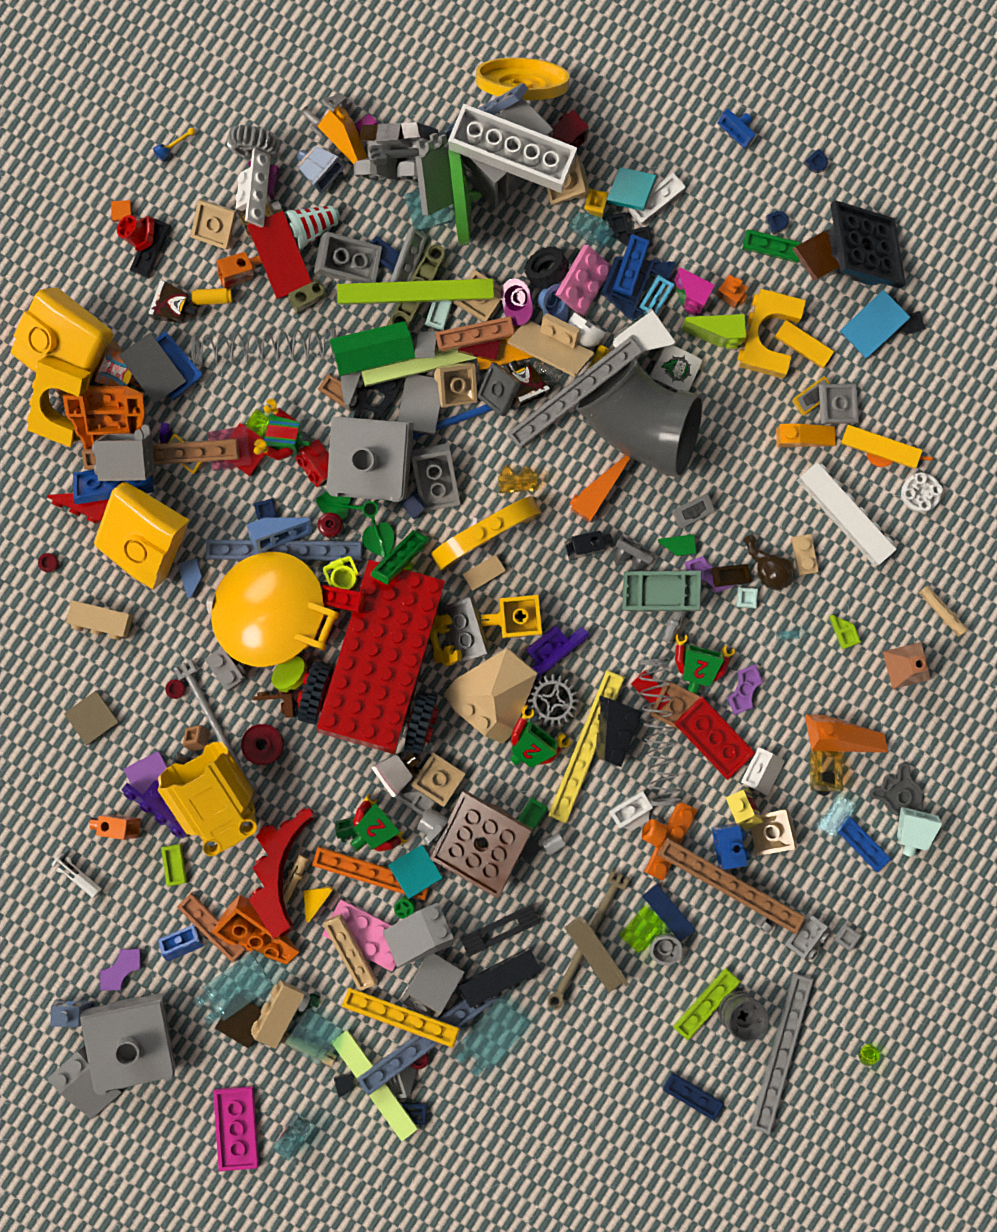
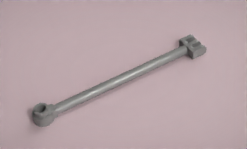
M188 660L190 669H188L185 663L181 664L184 671L182 673L178 666L175 667L174 671L179 680L187 679L219 742H223L255 793L257 789L256 783L249 780L193 676L198 671L193 660Z

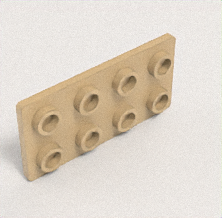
M548 313L543 316L541 326L529 320L508 341L509 345L573 377L579 374L594 354L593 351L578 345L580 329Z

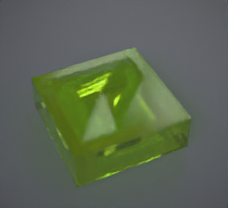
M255 409L245 425L259 436H262L268 427L270 418L260 410Z

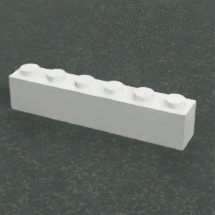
M815 463L796 481L874 567L880 565L896 550L894 542L880 532L881 528L877 523L869 520L867 517L868 513L854 503L855 499L852 495L845 493L841 489V483L837 479L831 478L828 474V469L823 464Z

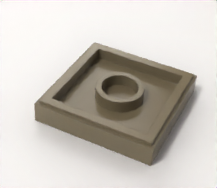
M94 691L64 713L85 745H89L120 723L98 691Z

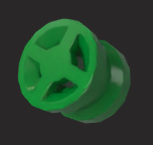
M407 896L401 897L394 907L396 916L404 919L413 914L416 908L414 900L412 898L408 900Z

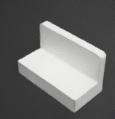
M758 747L741 783L768 795L785 761L773 753Z

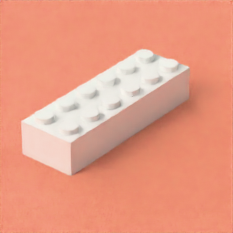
M463 104L448 140L449 150L562 193L577 153V147Z

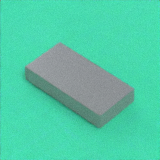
M437 331L418 332L415 358L435 357L437 346L435 332Z

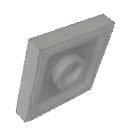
M856 384L819 385L821 424L859 423Z

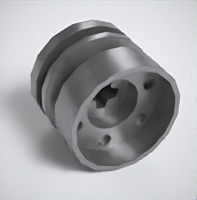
M733 991L727 994L720 1002L718 1008L719 1020L739 1041H756L766 1032L769 1024L768 1013L765 1007L748 992Z

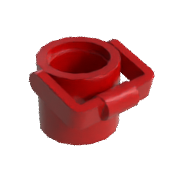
M127 215L120 220L117 226V234L135 247L136 251H142L153 243L154 218L145 216L138 220L132 215Z

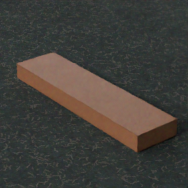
M509 316L435 332L439 353L511 338L515 331L512 318Z
M192 892L177 906L232 963L246 950V947L237 944L234 946L227 944L212 933L219 919Z

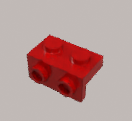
M317 439L311 442L310 446L300 448L295 459L297 464L306 472L309 480L318 488L328 478L329 453Z

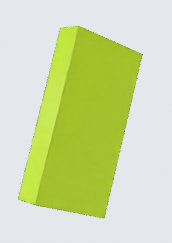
M182 844L161 847L167 887L188 883Z

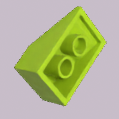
M745 314L685 317L681 331L718 347L735 350L741 346L746 338Z

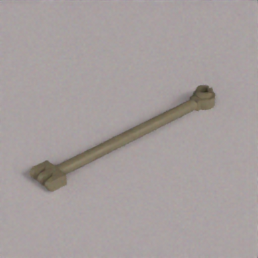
M614 869L611 870L606 880L611 883V886L590 924L594 933L602 921L617 889L625 890L630 880L626 876L623 883L620 882L623 876L620 872L616 879H614L613 876L616 873ZM579 949L573 957L558 989L548 997L547 1002L550 1008L553 1005L552 999L554 997L559 999V1002L554 1004L553 1010H558L563 1006L564 1001L562 997L583 957Z

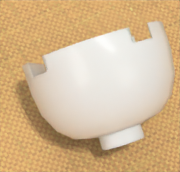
M575 312L568 321V324L580 329L578 345L593 348L603 340L606 334L602 329Z

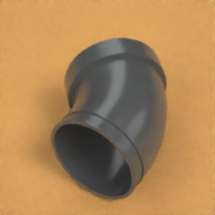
M632 360L577 404L576 410L582 414L583 419L589 426L619 452L640 463L657 468V472L660 474L680 478L686 471L694 452L701 424L703 402L700 394L678 390L676 393L655 382L641 368L637 360Z

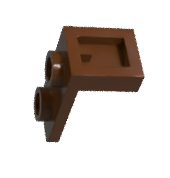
M277 691V695H269V692H257V696L252 697L253 701L284 699V702H281L282 714H285V718L295 717L294 694Z

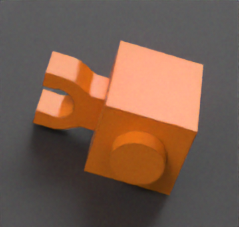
M729 274L718 289L716 296L735 308L738 303L742 305L748 296L745 293L748 287L738 277L734 278Z

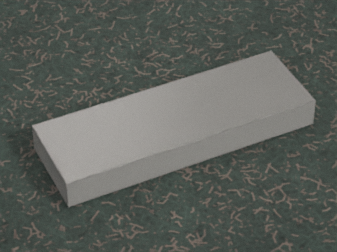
M409 228L390 282H409L411 280L428 236L414 228Z

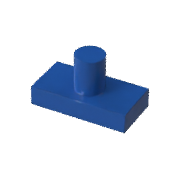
M727 108L717 122L744 149L750 145L756 135L748 127L752 122V117L747 113L738 118Z

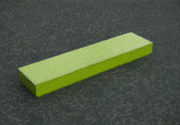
M725 967L676 1021L673 1028L688 1041L719 1007L722 999L731 993L741 981Z

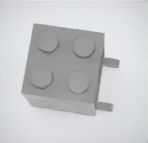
M144 424L141 430L138 429L135 433L104 434L94 441L92 445V453L96 456L94 472L98 476V481L146 480L155 472L152 433L148 424Z

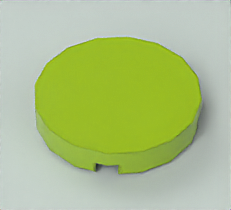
M295 656L289 662L281 665L278 664L272 673V684L280 692L286 693L290 689L295 690L303 683L305 673L308 672L306 670L308 667L307 663L301 657Z

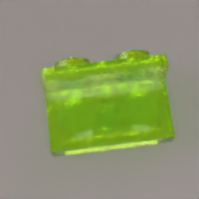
M643 905L620 932L619 936L639 953L641 950L645 951L651 943L649 940L653 935L657 936L662 931L664 922Z

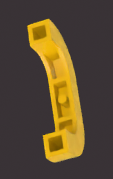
M533 496L523 498L452 537L436 548L431 555L442 572L458 563L460 558L521 523L526 524L542 515V512Z

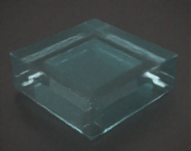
M780 631L776 633V640L799 639L798 631Z

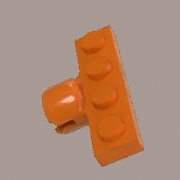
M682 802L676 805L667 824H663L655 819L647 821L642 830V839L654 845L655 849L644 872L662 881L664 880L672 863L657 854L666 837L681 845L698 811L697 809Z

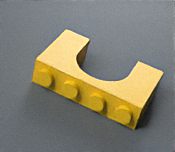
M760 289L758 294H754L751 304L754 306L753 313L750 312L748 315L747 324L750 325L748 331H746V338L743 341L745 343L744 348L739 350L737 360L740 361V368L782 379L787 375L791 356L774 352L764 347L759 340L758 328L763 321L771 318L787 320L798 324L802 318L806 300Z
M47 355L43 359L38 360L35 365L36 377L32 383L34 390L29 402L31 409L27 417V430L71 447L79 440V435H76L71 420L59 414L52 407L49 400L50 388H57L79 397L88 390L91 372Z

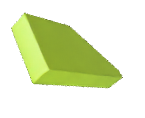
M835 615L829 616L841 649L861 643L853 623L840 619Z

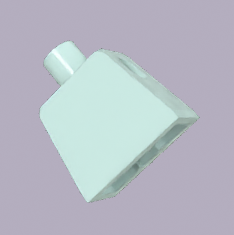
M901 807L897 838L900 844L905 845L903 854L914 857L917 848L922 850L929 849L942 825L937 815Z

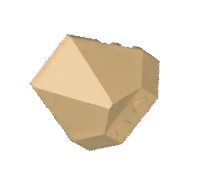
M507 647L456 678L444 692V695L454 711L481 734L504 744L512 735L513 728L521 717V709L526 704L538 673Z

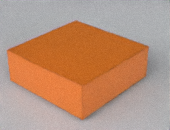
M130 200L111 201L112 221L120 222L123 217L132 215V202Z

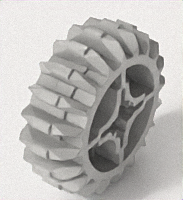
M236 125L230 128L227 136L228 148L238 155L245 156V158L252 159V150L256 148L271 155V160L276 158L280 147V140L274 133L256 126Z
M555 674L551 675V680H548L547 675H544L545 682L542 683L538 678L537 683L539 686L537 687L533 684L532 688L535 691L530 692V695L533 697L532 699L528 698L526 701L532 702L533 705L528 706L527 709L531 710L534 708V716L536 714L539 715L536 722H540L543 718V726H546L548 721H551V727H554V721H557L558 725L562 726L561 719L568 723L569 719L566 716H575L570 712L571 709L578 710V707L573 706V703H579V699H573V696L578 695V691L572 693L571 689L575 685L573 684L568 687L569 679L562 683L563 676L561 675L558 677V681L555 680ZM555 684L550 695L538 693L544 686ZM560 687L564 688L567 692L569 703L559 698ZM556 691V699L563 704H553L549 711L550 705L548 703L550 702H547V699L543 697L551 698ZM536 698L543 700L547 704L545 715L538 709ZM555 707L567 708L562 715L551 717Z

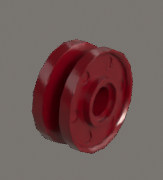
M257 724L245 731L241 739V750L245 758L255 765L272 764L280 758L284 751V739L277 728L267 724ZM261 739L267 742V747L264 750H260L258 747Z

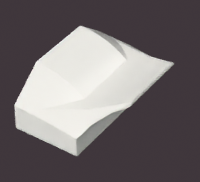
M641 791L612 808L609 813L619 829L626 828L633 831L649 821V814L653 807L644 792Z

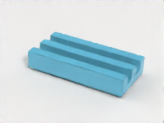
M658 275L638 309L646 312L648 309L653 308L663 289L668 285L669 288L654 311L657 315L675 284ZM659 281L663 282L647 308L645 304Z

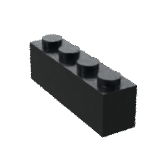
M527 947L457 985L468 1007L477 1009L485 1004L484 1001L490 997L492 1000L500 997L503 994L502 991L507 988L509 990L517 988L522 980L527 979L529 981L538 976L537 973L541 969L531 949Z

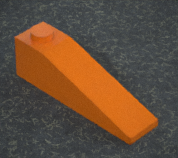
M624 456L581 491L579 496L575 494L570 502V505H572L570 511L590 523L629 462L630 457Z

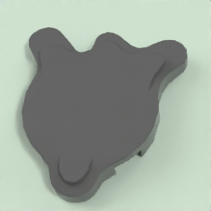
M900 763L898 765L897 777L895 779L886 775L880 787L872 788L869 791L871 798L882 801L885 807L896 816H900L901 807L924 812L922 808L923 791L918 783L912 779L910 767L907 763Z

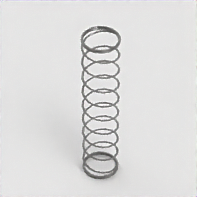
M314 329L310 331L307 350L301 331L296 330L293 338L292 351L286 332L282 330L278 337L277 352L271 333L267 331L265 332L263 337L262 353L258 338L254 332H251L248 337L247 350L245 349L243 339L239 333H236L233 337L231 350L226 336L224 334H220L217 340L216 351L211 337L208 334H206L202 340L200 352L199 339L197 335H193L191 338L192 359L195 366H199L200 362L201 366L203 365V344L205 337L208 336L214 350L215 361L217 365L218 345L220 337L223 335L228 346L231 364H233L234 340L236 335L238 334L243 345L246 363H248L250 336L251 334H254L258 344L261 362L263 363L264 342L266 334L269 333L273 343L276 361L278 362L280 337L282 332H284L288 342L291 360L293 361L295 338L297 332H299L304 345L306 359L308 360L310 338L312 331H314L316 334L321 358L324 359L325 340L327 331H330L332 339L337 337L336 329H326L323 340V352L321 349L318 334ZM195 343H196L197 359H196V353H195Z
M668 658L640 660L638 665L666 667L639 676L641 680L667 682L666 684L642 690L640 693L645 696L668 698L661 700L660 703L671 700V696L643 693L647 690L669 685L670 681L641 678L642 676L668 669L669 666L654 664L668 662ZM655 702L644 705L642 707L643 710L649 712L670 713L667 715H663L661 717H667L674 714L671 711L644 709V707L655 704ZM656 718L646 720L643 723L645 726L670 729L651 734L645 737L646 741L652 743L672 744L653 749L646 753V755L651 758L671 760L653 765L648 768V771L655 774L674 775L655 780L649 784V786L654 789L672 791L653 797L651 799V805L666 806L682 803L681 798H665L653 800L660 796L680 792V789L659 788L651 786V784L655 782L678 777L679 774L662 773L650 770L653 767L675 762L678 759L648 755L653 751L675 746L676 743L674 742H661L647 739L654 735L675 730V728L645 724L646 722L655 720Z

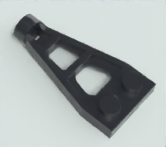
M399 378L366 387L363 383L362 388L358 390L354 418H360L362 410L367 409L374 412L372 419L380 420L395 401L403 380ZM370 389L384 394L383 401L377 407L370 406L366 402L367 392Z

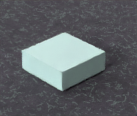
M738 587L736 607L756 609L758 589Z

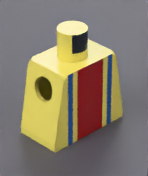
M749 788L726 797L735 821L745 830L764 822Z

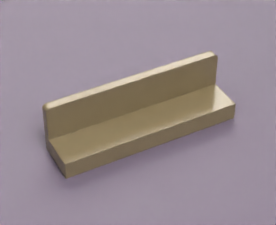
M579 916L564 927L609 993L621 984L629 985L585 919Z

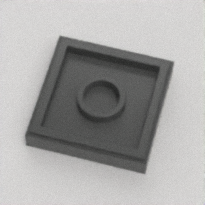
M491 362L477 397L500 416H507L521 382L500 365Z

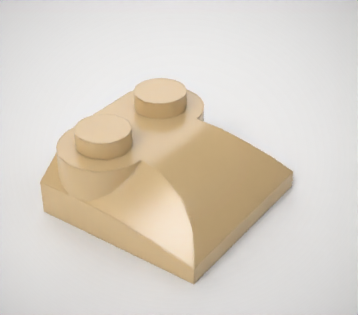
M576 155L562 193L547 188L551 205L574 198L581 199L589 193L585 168L578 155Z
M457 363L437 367L434 372V379L438 383L442 408L478 402L474 363Z
M788 809L761 814L764 822L751 828L757 856L797 848V837Z

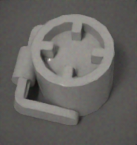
M432 808L425 812L417 827V830L427 835L423 840L429 846L435 845L438 842L449 818Z

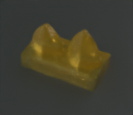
M506 464L498 477L499 493L538 490L537 473H534L532 469L525 466L519 475H515L513 469Z

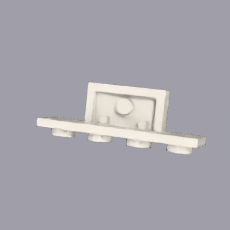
M254 148L252 150L251 167L239 173L236 209L240 211L246 210L245 221L262 228L264 226L271 155Z

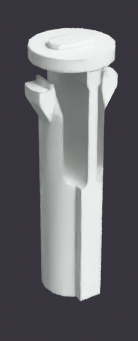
M61 853L51 866L55 867L58 863L64 866L75 876L74 879L58 867L56 871L64 873L88 895L95 898L102 888L72 864L71 858L68 856L65 858L66 861L79 873L76 874L61 861L65 855Z

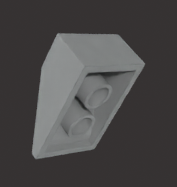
M325 232L320 237L314 274L359 283H376L382 246Z
M449 443L412 450L411 459L419 497L428 506L423 512L461 505Z
M439 903L425 907L382 931L397 968L453 946L454 938Z
M85 1047L76 1052L47 1078L64 1098L90 1119L94 1118L122 1093L121 1089L109 1091L106 1095H97L94 1092Z

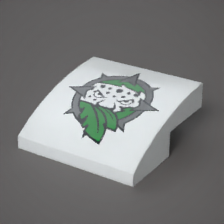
M673 345L664 346L650 377L664 387L668 386L675 391L683 390L688 392L702 363V359Z

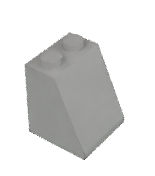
M437 952L428 955L400 1001L421 1014L436 1019L442 1013L464 972L459 965L447 962Z

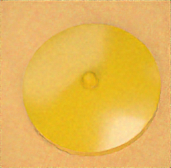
M499 58L486 61L476 69V85L483 91L495 96H500L521 83L528 87V90L522 96L524 100L555 98L566 93L569 88V73L561 66L543 60Z

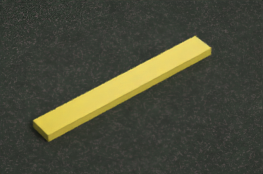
M606 670L548 814L549 817L567 823L596 751L597 732H599L598 714H600L601 704L599 697L604 696L616 701L625 677Z

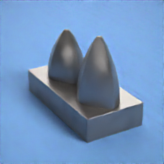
M621 535L616 543L614 562L615 565H619L633 555L634 571H639L648 564H651L655 553Z

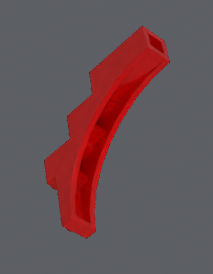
M303 808L298 811L296 817L291 821H284L280 825V829L274 825H266L256 835L268 856L259 858L255 862L256 865L252 867L264 888L259 887L252 892L253 896L248 900L272 938L279 940L295 928L287 913L284 902L283 874L289 851L296 838L317 817L310 808Z

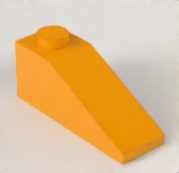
M340 106L333 112L329 110L319 123V129L353 164L356 161L367 158L354 122L347 111Z
M780 424L776 428L777 447L835 446V426Z

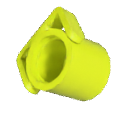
M350 556L334 560L329 565L323 567V572L329 586L347 590H354L357 586V576H359V573ZM350 561L353 569L344 566V564ZM333 569V572L331 573V578H329L327 571Z

